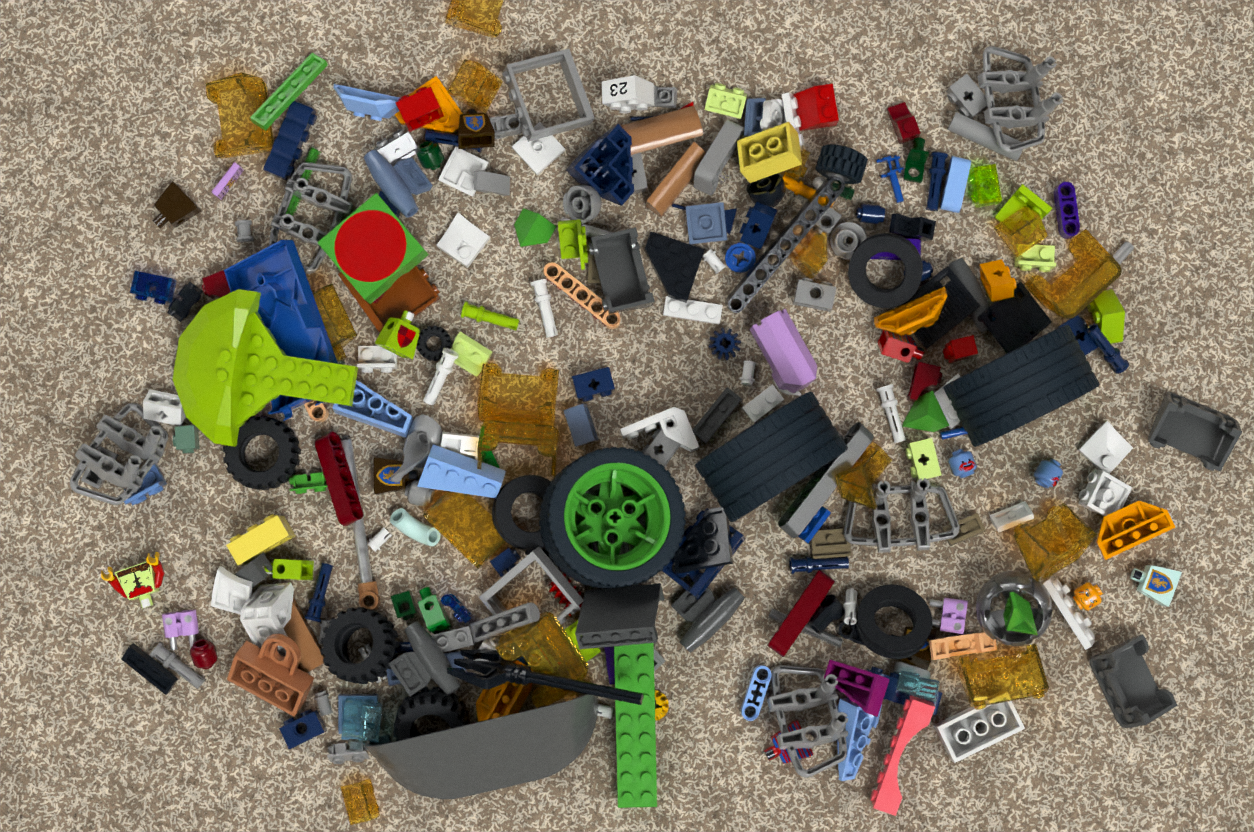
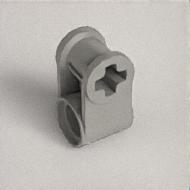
M516 114L489 118L495 131V139L518 135L522 132V124L520 119L516 117ZM513 121L519 122L517 128H511L510 124Z

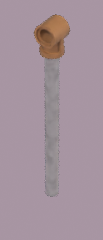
M342 440L341 443L361 504L352 440ZM362 517V519L352 523L361 584H357L359 604L366 609L375 610L380 605L377 581L373 582L365 526ZM369 595L373 596L375 600L374 604L370 607L365 603V599Z

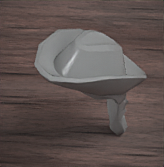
M424 414L415 417L404 444L403 465L391 476V482H400L404 475L412 471L414 467L424 468L432 445L440 447L442 429L433 418Z

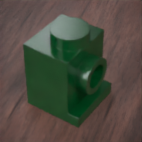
M411 590L391 596L397 619L403 618V621L414 618L417 608ZM404 602H407L409 604V608L407 610H404L402 608Z

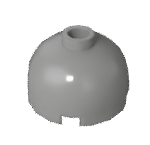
M577 185L569 188L570 190L565 193L563 198V207L565 213L569 214L572 218L570 220L581 219V223H586L596 218L602 205L599 193L588 185Z

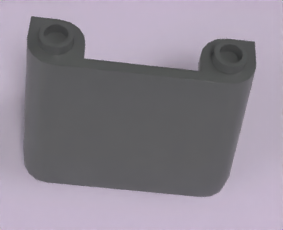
M636 227L592 237L591 243L588 244L590 255H594L604 295L602 306L604 311L607 310L609 314L651 307L655 302L653 293L649 292L650 286L647 282L639 250L640 246L637 241L638 233Z
M1166 392L1148 436V442H1150L1151 446L1158 449L1168 445L1200 458L1206 469L1211 471L1215 469L1221 472L1242 430L1238 421L1233 417L1173 392Z
M1144 634L1122 642L1090 659L1091 669L1116 721L1123 728L1147 725L1178 706L1170 691L1158 689L1142 656L1149 650Z

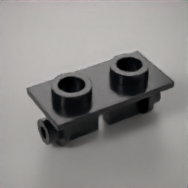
M189 281L178 293L183 298L182 301L175 298L168 307L167 313L181 322L189 315L194 303L200 300L203 291Z

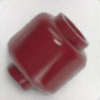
M206 639L196 641L190 648L192 662L197 668L209 669L218 659L214 644Z

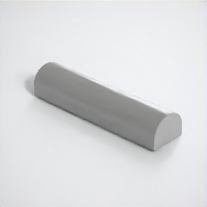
M957 112L947 129L1014 161L1019 159L1023 151L1022 149L1012 153L1003 152L998 146L992 128ZM1003 134L1005 143L1007 145H1013L1021 142L1008 135Z
M532 602L525 603L470 623L474 643L538 621L540 618L538 607Z

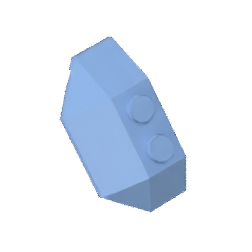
M338 84L333 86L345 108L349 111H354L353 115L365 117V114L371 115L370 119L382 121V118L389 119L399 112L396 102L399 101L400 97Z

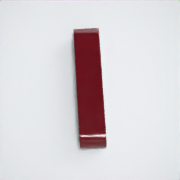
M331 431L316 439L315 448L337 519L341 525L348 526L362 519L363 510L340 437L337 433Z
M818 570L767 646L784 657L835 583V580L821 570Z

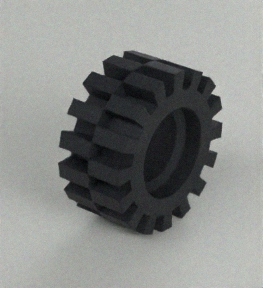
M428 326L419 333L417 349L429 361L440 360L443 355V348L451 349V337L443 328ZM433 336L441 339V347L436 351H432L427 347L428 339Z

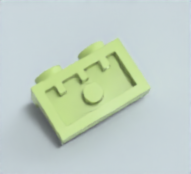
M715 83V85L710 86L704 110L741 119L747 93H744V90L740 88H733L732 90L726 88V85Z
M1017 243L1015 246V267H1020L1021 271H1031L1032 268H1038L1040 272H1050L1051 269L1056 267L1054 262L1055 246Z
M459 332L456 336L451 350L459 354L458 359H455L454 363L476 377L486 367L492 354L491 350L462 332Z

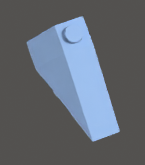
M849 698L840 699L837 707L838 712L846 713V718H848L845 727L846 731H848V736L846 737L847 756L844 761L838 763L839 780L841 781L855 779L863 760L861 752L866 744L869 745L871 739L868 738L872 727H877L881 712L880 708L878 717L868 714ZM837 740V749L839 754V742Z

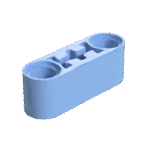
M955 156L951 157L940 209L955 213L960 212L971 160Z
M758 665L754 668L741 706V715L748 721H753L759 716L771 679V671L765 665ZM765 669L767 677L762 680L758 679V670ZM754 680L764 684V687L759 685L758 691L761 692L760 696L757 695L755 698V702H758V705L754 704L753 702H747L748 699L753 700L754 695L751 693V691L756 690L757 684L754 683ZM753 706L755 708L753 716L745 715L746 707Z

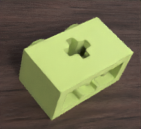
M932 438L907 444L908 448H905L907 459H911L912 467H910L912 478L916 479V482L921 478L923 480L924 478L929 479L941 476ZM921 456H922V458H926V462H924V466H923V463H921V462L919 463V462H918V459H920Z

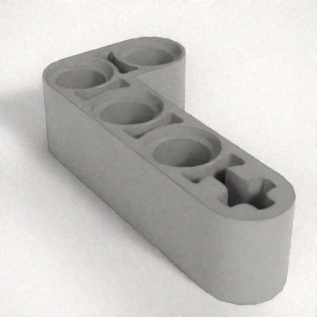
M729 120L724 123L696 169L694 175L695 189L710 196L714 194L718 186L720 173L736 149L737 141L742 139L744 135L743 126Z

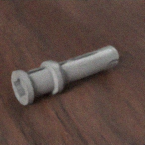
M162 642L151 652L150 657H155L163 663L164 667L174 670L196 689L205 681V678L180 661L175 652L172 653L166 649Z

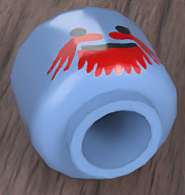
M963 449L952 452L953 457L948 460L953 475L959 476L961 479L974 474L977 465L970 451L964 452Z
M1054 459L1049 461L1042 460L1034 472L1035 482L1047 489L1055 487L1063 475V471L1060 468L1061 464Z

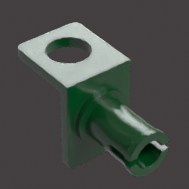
M921 137L914 138L913 149H910L907 156L903 178L906 181L922 183L924 166L929 152L924 151L925 139ZM916 169L919 175L912 177L909 175V170Z

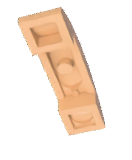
M985 632L929 640L931 660L997 650L996 639H991Z

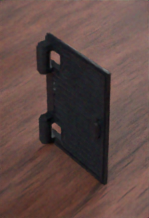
M949 266L942 269L918 289L908 301L901 304L904 305L942 287L946 288L947 298L938 320L933 325L921 327L913 333L925 349L929 348L981 306ZM948 276L951 281L943 286L940 281Z
M1021 281L1016 285V289H1014V297L996 301L977 318L979 322L984 323L1006 353L1027 344L1052 323ZM1019 292L1023 295L1021 299L1016 295ZM991 315L995 317V320L993 322H991L988 318Z

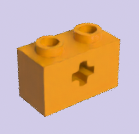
M1002 259L980 264V280L991 302L1014 297V289L1017 287L1014 277L1011 278L1010 269L1008 266H1005Z

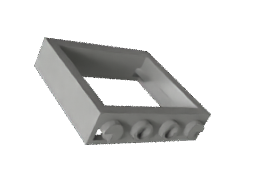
M570 49L505 66L502 78L504 83L508 85L509 98L514 102L516 117L521 121L522 134L526 136L528 142L590 125L595 119ZM560 62L580 119L534 131L514 74Z
M540 547L533 550L479 597L493 615L506 611L507 609L495 594L536 560L571 602L566 609L531 638L522 627L508 631V634L522 651L528 647L533 649L540 643L538 639L541 636L546 638L553 632L552 627L554 625L558 627L567 620L565 616L569 613L574 615L581 609L579 604L584 601Z

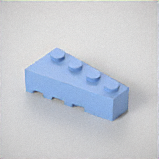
M357 380L352 406L334 403L332 407L336 414L407 438L409 428L414 421L410 414Z
M433 444L417 487L497 498L506 471Z

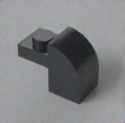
M894 213L891 216L889 233L900 235L906 239L933 240L936 221L924 217L910 218Z

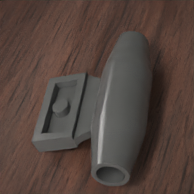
M963 258L957 259L948 265L981 305L969 316L979 331L983 333L988 331V328L983 322H979L977 318L990 307L976 276ZM992 315L988 317L991 322L994 321Z
M735 587L717 600L714 599L713 593L708 588L699 599L686 590L671 605L686 621L692 622L680 643L690 653L708 641L733 616L745 597Z
M418 621L409 625L405 629V633L414 652L404 653L389 663V666L408 695L412 697L427 687L431 678L447 695L458 690L461 686L457 677L447 673V668H452V665L434 638Z

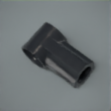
M827 595L822 600L819 611L808 622L809 627L820 635L833 620L840 619L845 613V609L835 595Z

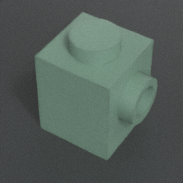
M195 425L175 426L173 445L176 447V450L182 451V454L194 453V450L200 449L199 430Z

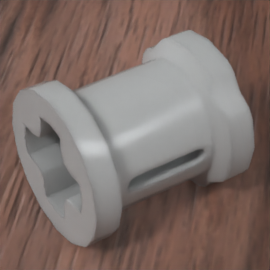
M251 220L235 221L238 233L237 242H250L254 240L253 236H251Z

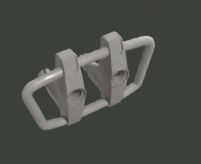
M989 46L983 51V73L977 76L979 88L985 90L988 107L983 113L985 123L993 126L998 146L1003 152L1012 153L1043 143L1045 139V123L1049 121V116L1047 115L1063 102V99H1061L1063 98L1062 95L1057 92L1052 94L1047 100L1044 99L1042 102L1040 100L1038 88L1043 85V81L1040 80L1057 65L1053 57H1047L1041 64L1033 67L1030 58L1026 55L995 46ZM990 54L1022 62L1027 72L1013 70L991 72ZM1031 90L1034 107H1020L1017 105L995 107L993 91L1007 93ZM1037 125L1036 138L1013 145L1005 143L1001 127L1011 129L1014 127Z
M310 162L301 163L291 179H288L284 189L286 192L279 211L273 217L270 225L272 229L269 246L277 242L279 230L304 243L320 246L317 242L327 233L312 225L295 221L292 215L286 214L288 206L294 195L318 208L336 212L329 230L330 232L340 224L343 215L349 216L353 206L352 203L347 201L352 181L350 171L341 166ZM305 170L342 174L344 182L340 197L329 193L325 189L310 186L305 178L300 177ZM316 195H325L326 202H317ZM309 229L312 231L313 236L309 239L304 238L302 231ZM320 248L310 266L302 263L305 274L314 273L319 268L326 255L322 248Z
M136 403L125 405L113 418L104 415L97 424L100 432L89 446L82 444L78 449L75 457L80 462L70 479V487L75 493L112 505H120L133 493H137L143 484L146 474L162 458L168 440V433L156 421L144 419L143 407ZM130 411L137 412L151 427L146 438L135 429L120 423ZM106 436L117 444L120 449L133 454L128 459L125 467L114 458L96 450ZM128 437L132 441H126L124 438ZM141 458H142V459L146 460V462H145V464L142 466V468L139 469V466H140V464H141ZM103 466H108L111 470H105ZM88 467L100 479L121 487L125 491L118 497H113L79 486L78 481L85 468Z
M922 478L918 482L912 481L910 485L890 486L889 482L884 481L883 483L880 481L878 485L872 484L871 488H864L850 495L844 526V537L851 544L877 546L878 553H890L891 547L911 545H916L917 551L929 550L931 542L954 538L959 533L960 526L947 492L943 487L930 485L926 478L923 481ZM928 492L940 495L952 526L950 531L929 535L930 515L926 502ZM910 493V523L914 538L891 539V517L887 503L889 494ZM872 495V527L875 538L854 537L851 531L857 499ZM921 515L924 517L925 521L918 522L915 519V516ZM882 517L886 520V524L880 525L876 519Z
M779 665L772 670L773 696L767 700L769 712H776L781 734L776 739L779 749H787L797 774L801 777L809 778L844 761L847 756L846 737L848 736V731H846L845 727L848 718H846V713L838 712L835 700H837L838 694L835 692V686L838 680H836L837 677L833 674L827 675L824 679L825 672L820 668ZM779 674L816 675L819 677L821 684L817 688L797 689L796 691L781 694ZM796 697L802 698L804 703L797 702ZM828 703L832 716L829 725L808 726L803 729L788 731L784 712L803 711L804 709ZM805 735H812L814 740H808ZM838 740V755L808 770L802 767L795 749H811L815 746Z

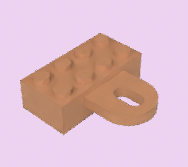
M272 634L267 637L261 648L246 640L233 659L227 680L295 717L307 699L314 677L297 668L301 659V651L298 645L285 635ZM278 646L285 648V656H281L277 652Z

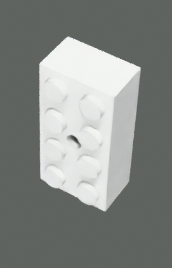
M1003 691L933 725L950 760L954 763L1025 729L1008 693ZM980 723V729L976 730V724Z

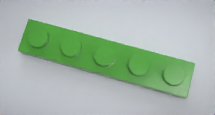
M311 53L250 117L252 123L266 131L328 66L326 60Z

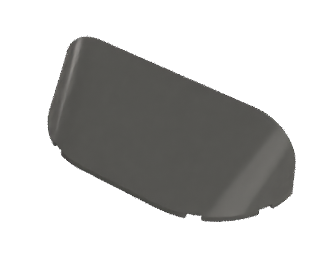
M577 692L578 697L568 701L392 742L389 734L370 738L365 743V747L397 783L413 793L437 799L463 798L540 780L556 774L567 767L582 753L593 734L598 715V696Z

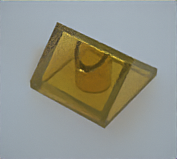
M1026 206L994 227L1016 258L1048 237L1040 215Z
M871 442L849 470L848 474L865 488H870L892 459L880 446Z
M863 465L836 474L835 480L842 499L876 510L877 505L872 486Z

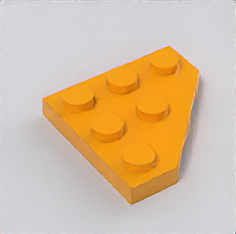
M437 76L408 94L411 96L422 87H431L443 112L444 117L421 128L451 134L458 131L459 118L463 113ZM400 111L397 112L395 117L400 124L406 125Z

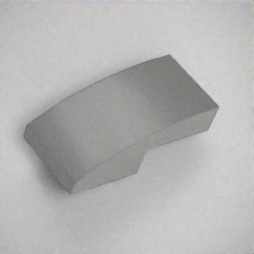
M654 85V106L652 107L676 108L678 89L676 87H656Z
M474 171V190L502 196L510 195L509 176L485 171Z

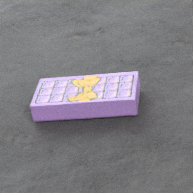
M233 163L212 190V193L222 200L244 170L238 164Z

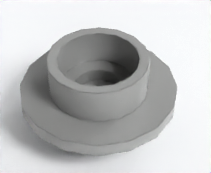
M841 223L831 234V248L840 258L850 260L859 244L867 239V234L857 223ZM849 237L853 239L852 244L848 242Z

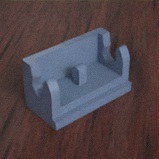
M766 98L747 99L744 127L745 137L764 131L760 127V120L763 118V102L766 101Z
M580 404L563 410L575 447L599 440L587 404Z

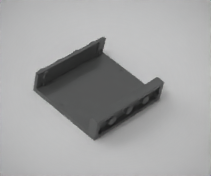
M661 583L585 590L584 601L582 602L575 632L579 649L656 643L658 635L655 621L659 601H664L665 599Z

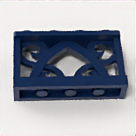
M702 510L697 515V521L694 523V525H690L685 530V536L683 537L682 542L679 543L680 547L685 542L686 536L689 534L694 526H697L698 523L701 521V519L703 518L702 515L705 513V511ZM729 525L730 533L733 534L731 538L733 556L744 542L745 537ZM673 557V559H670L669 564L664 566V569L661 571L695 598L699 599L725 565L707 568L704 573L696 570V572L690 571L676 574L672 570ZM689 574L695 585L691 588L681 578Z

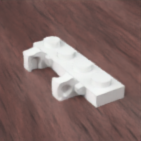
M1053 575L1049 576L1044 580L1043 585L1048 590L1084 649L1092 647L1095 642V636L1088 628L1092 624L1088 616L1083 618L1073 608L1071 598L1066 595L1070 592L1067 583L1062 585Z

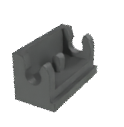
M263 552L234 575L253 582L252 587H254L268 576L263 569V565L266 566L268 571H272L273 568Z

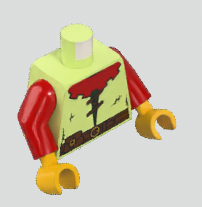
M155 552V558H152L150 553H148L146 562L117 571L115 575H113L112 567H108L109 574H105L101 570V578L108 581L113 589L124 598L129 600L139 598L143 609L153 605L150 594L159 591L165 572L159 561L160 554Z

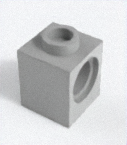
M829 207L813 226V231L821 237L823 235L827 237L842 215ZM821 219H828L830 226L824 227L821 224Z

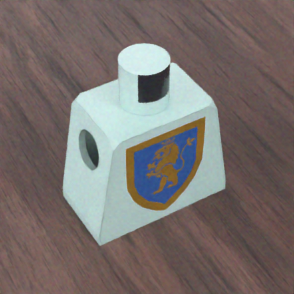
M1146 565L1144 571L1134 568L1130 579L1139 582L1138 592L1161 606L1169 607L1182 572Z

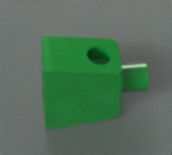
M430 587L421 589L419 593L422 600L418 602L428 630L436 634L452 627L440 598L436 594H432Z

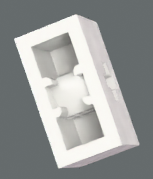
M149 389L143 400L144 419L182 426L186 416L179 396Z

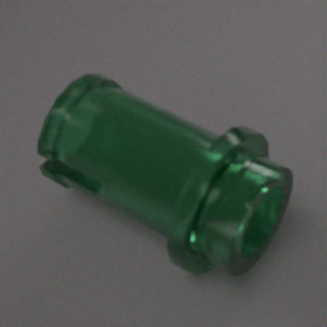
M833 182L832 186L837 189L839 184ZM845 186L839 196L846 198V201L848 199L852 200L855 189H852V186L850 188Z

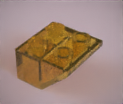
M464 59L447 93L481 113H486L503 81L478 62Z
M824 231L820 235L816 233L808 243L809 247L807 249L803 247L795 257L797 261L794 266L810 279H813L828 261L827 234Z

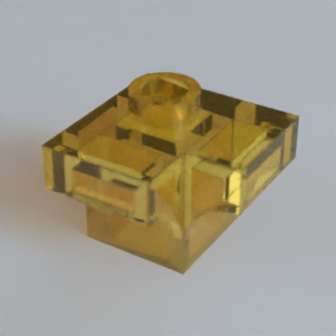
M803 149L801 152L802 165L782 171L779 174L783 176L785 174L798 181L799 177L803 178L807 171L805 163L810 152Z

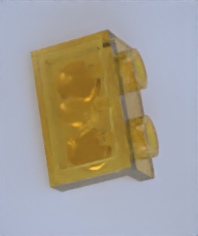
M370 778L341 787L350 825L370 821L380 816L379 806L376 802L374 787Z

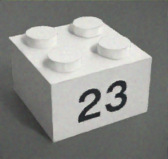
M636 75L602 81V104L609 106L612 110H619L620 113L624 114L630 113L634 109L639 111L647 110V107L654 106V83Z

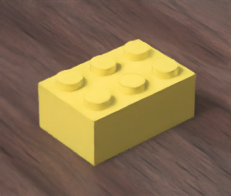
M790 122L737 141L740 172L750 183L802 165L798 132Z
M272 514L264 519L265 523L255 524L247 529L248 533L238 534L230 539L231 543L226 546L237 565H247L263 552L266 554L296 536L285 516Z

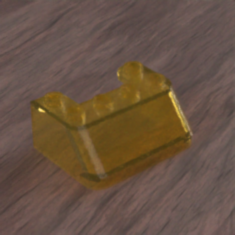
M1084 229L1070 241L1068 245L1069 252L1077 261L1055 282L1050 285L1042 276L1035 275L1023 284L1042 306L1064 319L1076 317L1109 287L1122 272L1120 264L1087 229Z
M493 420L485 421L481 425L477 447V469L482 468L484 451L495 450L498 447V443L537 446L539 454L552 457L551 476H555L560 443V433L556 427Z
M550 612L541 613L539 620L534 623L503 633L495 647L500 656L505 660L510 661L523 656L534 672L582 681L589 671L587 662L558 619ZM543 685L534 690L531 698L536 708H540L564 698L570 691Z

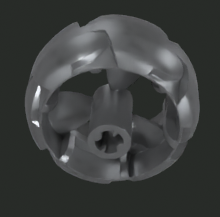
M1020 571L1001 572L993 576L980 589L976 601L977 620L983 631L991 639H997L1003 645L1023 646L1030 644L1033 639L1043 635L1051 622L1052 603L1050 594L1046 587L1030 574H1022ZM1000 592H1002L1005 596L1006 606L1010 592H1015L1022 598V593L1025 594L1027 592L1032 595L1038 604V608H1031L1038 635L1007 631L1003 617L1004 609L990 612L992 598L998 597Z

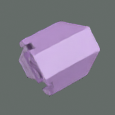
M786 309L767 316L761 320V325L758 326L756 323L750 328L753 337L772 369L771 376L779 389L796 393L806 388L816 379L817 364Z

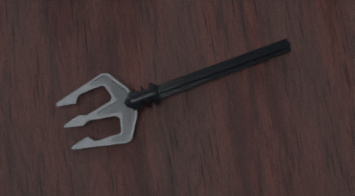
M461 650V655L469 659H454V664L462 668H447L448 674L482 689H491L506 682L522 684L524 686H527L528 683H535L642 705L644 697L643 693L534 672L530 666L513 663L510 653L506 650ZM476 659H484V660H488V661H473V660H476ZM464 669H472L482 674L465 672Z

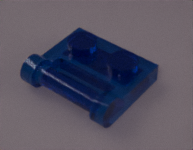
M447 594L441 598V603L444 606H450L455 611L453 615L460 623L463 621L468 623L474 618L455 595Z

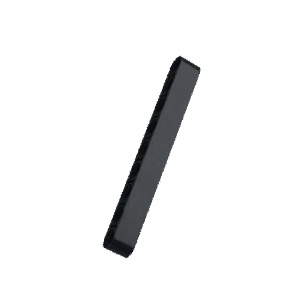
M830 176L822 183L727 296L725 304L730 311L739 313L747 306L845 188L843 179ZM833 180H837L839 184L836 190H832L830 187ZM821 195L826 197V202L823 205L818 203V198ZM808 210H812L814 213L813 218L807 220L805 217ZM800 225L801 232L797 235H794V226ZM787 239L789 246L786 249H781L780 243ZM775 254L776 262L769 264L768 257ZM763 269L764 276L757 279L755 276L756 271ZM746 284H751L752 290L749 293L743 292V287ZM733 299H739L740 301L739 306L736 308H732L730 305Z

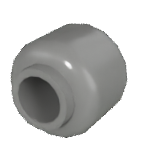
M414 480L411 485H407L405 496H408L410 504L426 507L429 503L433 502L435 489L417 487L419 480Z

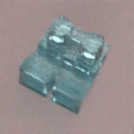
M347 697L344 707L341 739L379 742L382 703Z

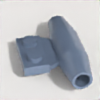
M377 150L369 151L364 156V160L373 179L385 196L406 218L416 214L419 208L412 194L418 195L430 191L433 186L412 157L398 161L393 167Z

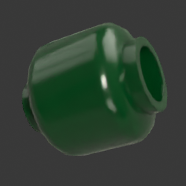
M430 140L419 145L416 154L422 167L430 170L438 169L444 160L439 144Z

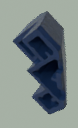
M616 124L590 144L570 164L566 171L580 185L591 186L599 193L601 198L622 206L634 193V184H632L633 157H631L630 148L632 137L619 124Z

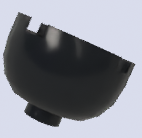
M777 173L752 183L749 182L746 190L754 204L759 202L763 205L775 207L785 196L786 185L782 176Z

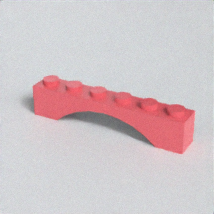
M910 695L909 700H905L903 705L904 715L898 719L896 729H898L896 736L893 735L890 741L891 751L885 755L883 765H885L883 772L880 771L877 777L878 787L872 791L870 797L874 809L896 816L902 800L897 780L900 756L911 738L929 725L935 709L933 702L914 695Z

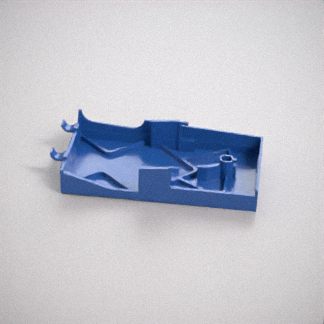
M280 240L224 270L231 292L240 289L261 293L258 313L265 326L269 328L275 337L280 349L287 356L338 364L293 240ZM280 395L276 399L271 400L272 409L268 414L284 413L285 418L283 421L292 417L293 409L312 400ZM317 401V403L315 404V406H317V405H319V404H321V403H323V402H322V401Z

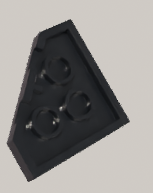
M650 232L644 251L647 257H649L653 269L659 280H661L668 297L687 303L705 249Z
M723 507L707 509L702 515L701 521L692 528L686 536L685 542L675 552L674 565L677 574L733 564L729 519L724 513Z

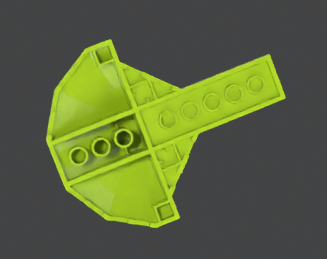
M237 289L204 305L181 334L178 341L173 382L186 418L213 443L236 447L239 427L251 416H255L265 408V405L271 400L276 399L280 395L352 406L358 367L287 356L280 349L275 337L269 328L265 326L258 313L261 293Z

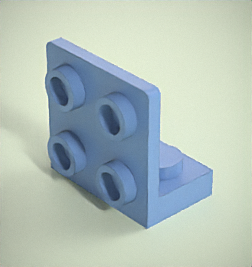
M154 464L146 474L143 484L137 493H133L124 501L125 505L130 503L132 506L139 504L147 499L146 495H155L164 490L162 486L166 485L167 482L157 464Z

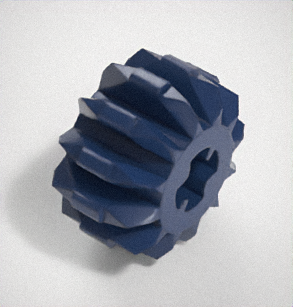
M721 328V335L718 331H714L716 338H709L711 342H714L709 344V348H715L711 354L715 355L718 352L719 360L722 358V354L725 355V360H729V354L734 358L736 356L734 351H740V348L735 345L740 344L741 340H734L738 334L735 333L731 336L732 329L730 328L727 333H725L724 328ZM723 340L730 343L726 349H724V346H720Z

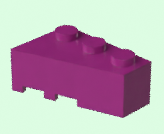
M829 660L824 679L829 674L835 675L837 677L836 680H838L835 686L836 689L849 697L863 711L878 717L890 679Z

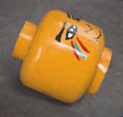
M1086 582L1074 590L1075 596H1073V599L1081 610L1084 608L1086 611H1089L1102 602L1100 595L1103 593L1097 584L1093 586L1090 582Z

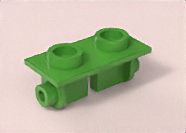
M323 472L311 473V481H308L307 474L289 477L290 485L294 486L289 491H295V494L307 493V489H314V492L326 491L328 486Z

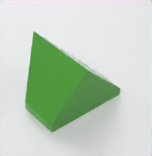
M524 208L514 224L520 247L548 243L556 229L554 224L540 214Z
M931 391L918 397L902 426L935 432L949 426V423L934 392Z
M1010 592L1003 612L1006 630L1038 635L1030 602L1015 592Z

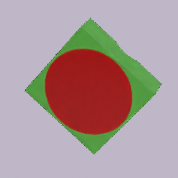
M377 193L317 242L369 304L387 291L399 277L408 273L429 255Z

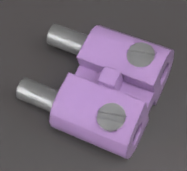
M945 597L944 601L930 599L929 606L943 609L941 620L932 619V626L940 627V631L964 634L968 601Z
M196 610L162 614L165 638H169L170 649L177 650L176 637L181 635L189 636L191 648L196 642L195 634L199 633Z

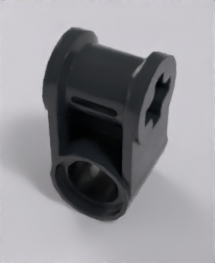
M844 620L837 623L836 633L840 637L864 645L858 636L856 624L851 625L849 621L850 631L844 635L841 628L846 623Z

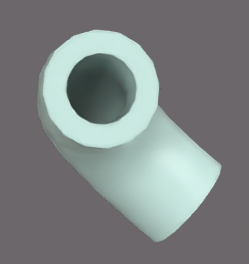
M403 508L394 511L390 517V522L394 527L419 543L435 546L440 540L439 529L420 522Z

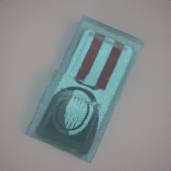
M900 670L897 690L921 699L936 702L940 682L921 678L918 673Z

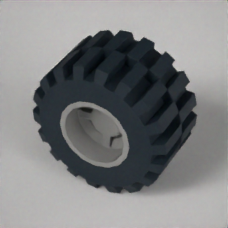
M828 144L822 146L815 169L826 178L836 176L843 179L845 184H858L862 181L868 159L862 153L852 148Z

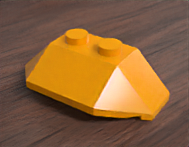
M942 287L874 317L876 328L903 336L905 334L911 335L921 327L933 325L938 320L946 301V288Z
M1136 501L1103 517L1096 543L1104 560H1107L1176 527L1168 510L1142 501Z
M518 660L513 662L516 665L520 664L523 666H527ZM506 682L491 689H483L476 702L478 722L518 713L531 691L532 683L524 686L522 684Z

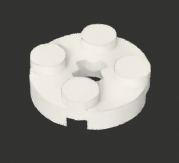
M771 99L763 102V118L760 120L762 130L786 123L782 100Z

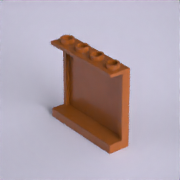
M417 266L399 277L386 291L378 304L373 302L369 304L342 272L338 274L379 333L390 317L401 319L404 310L413 313L415 317L440 299L437 295L440 293L434 283L429 284L426 280L429 276L423 268L419 270Z

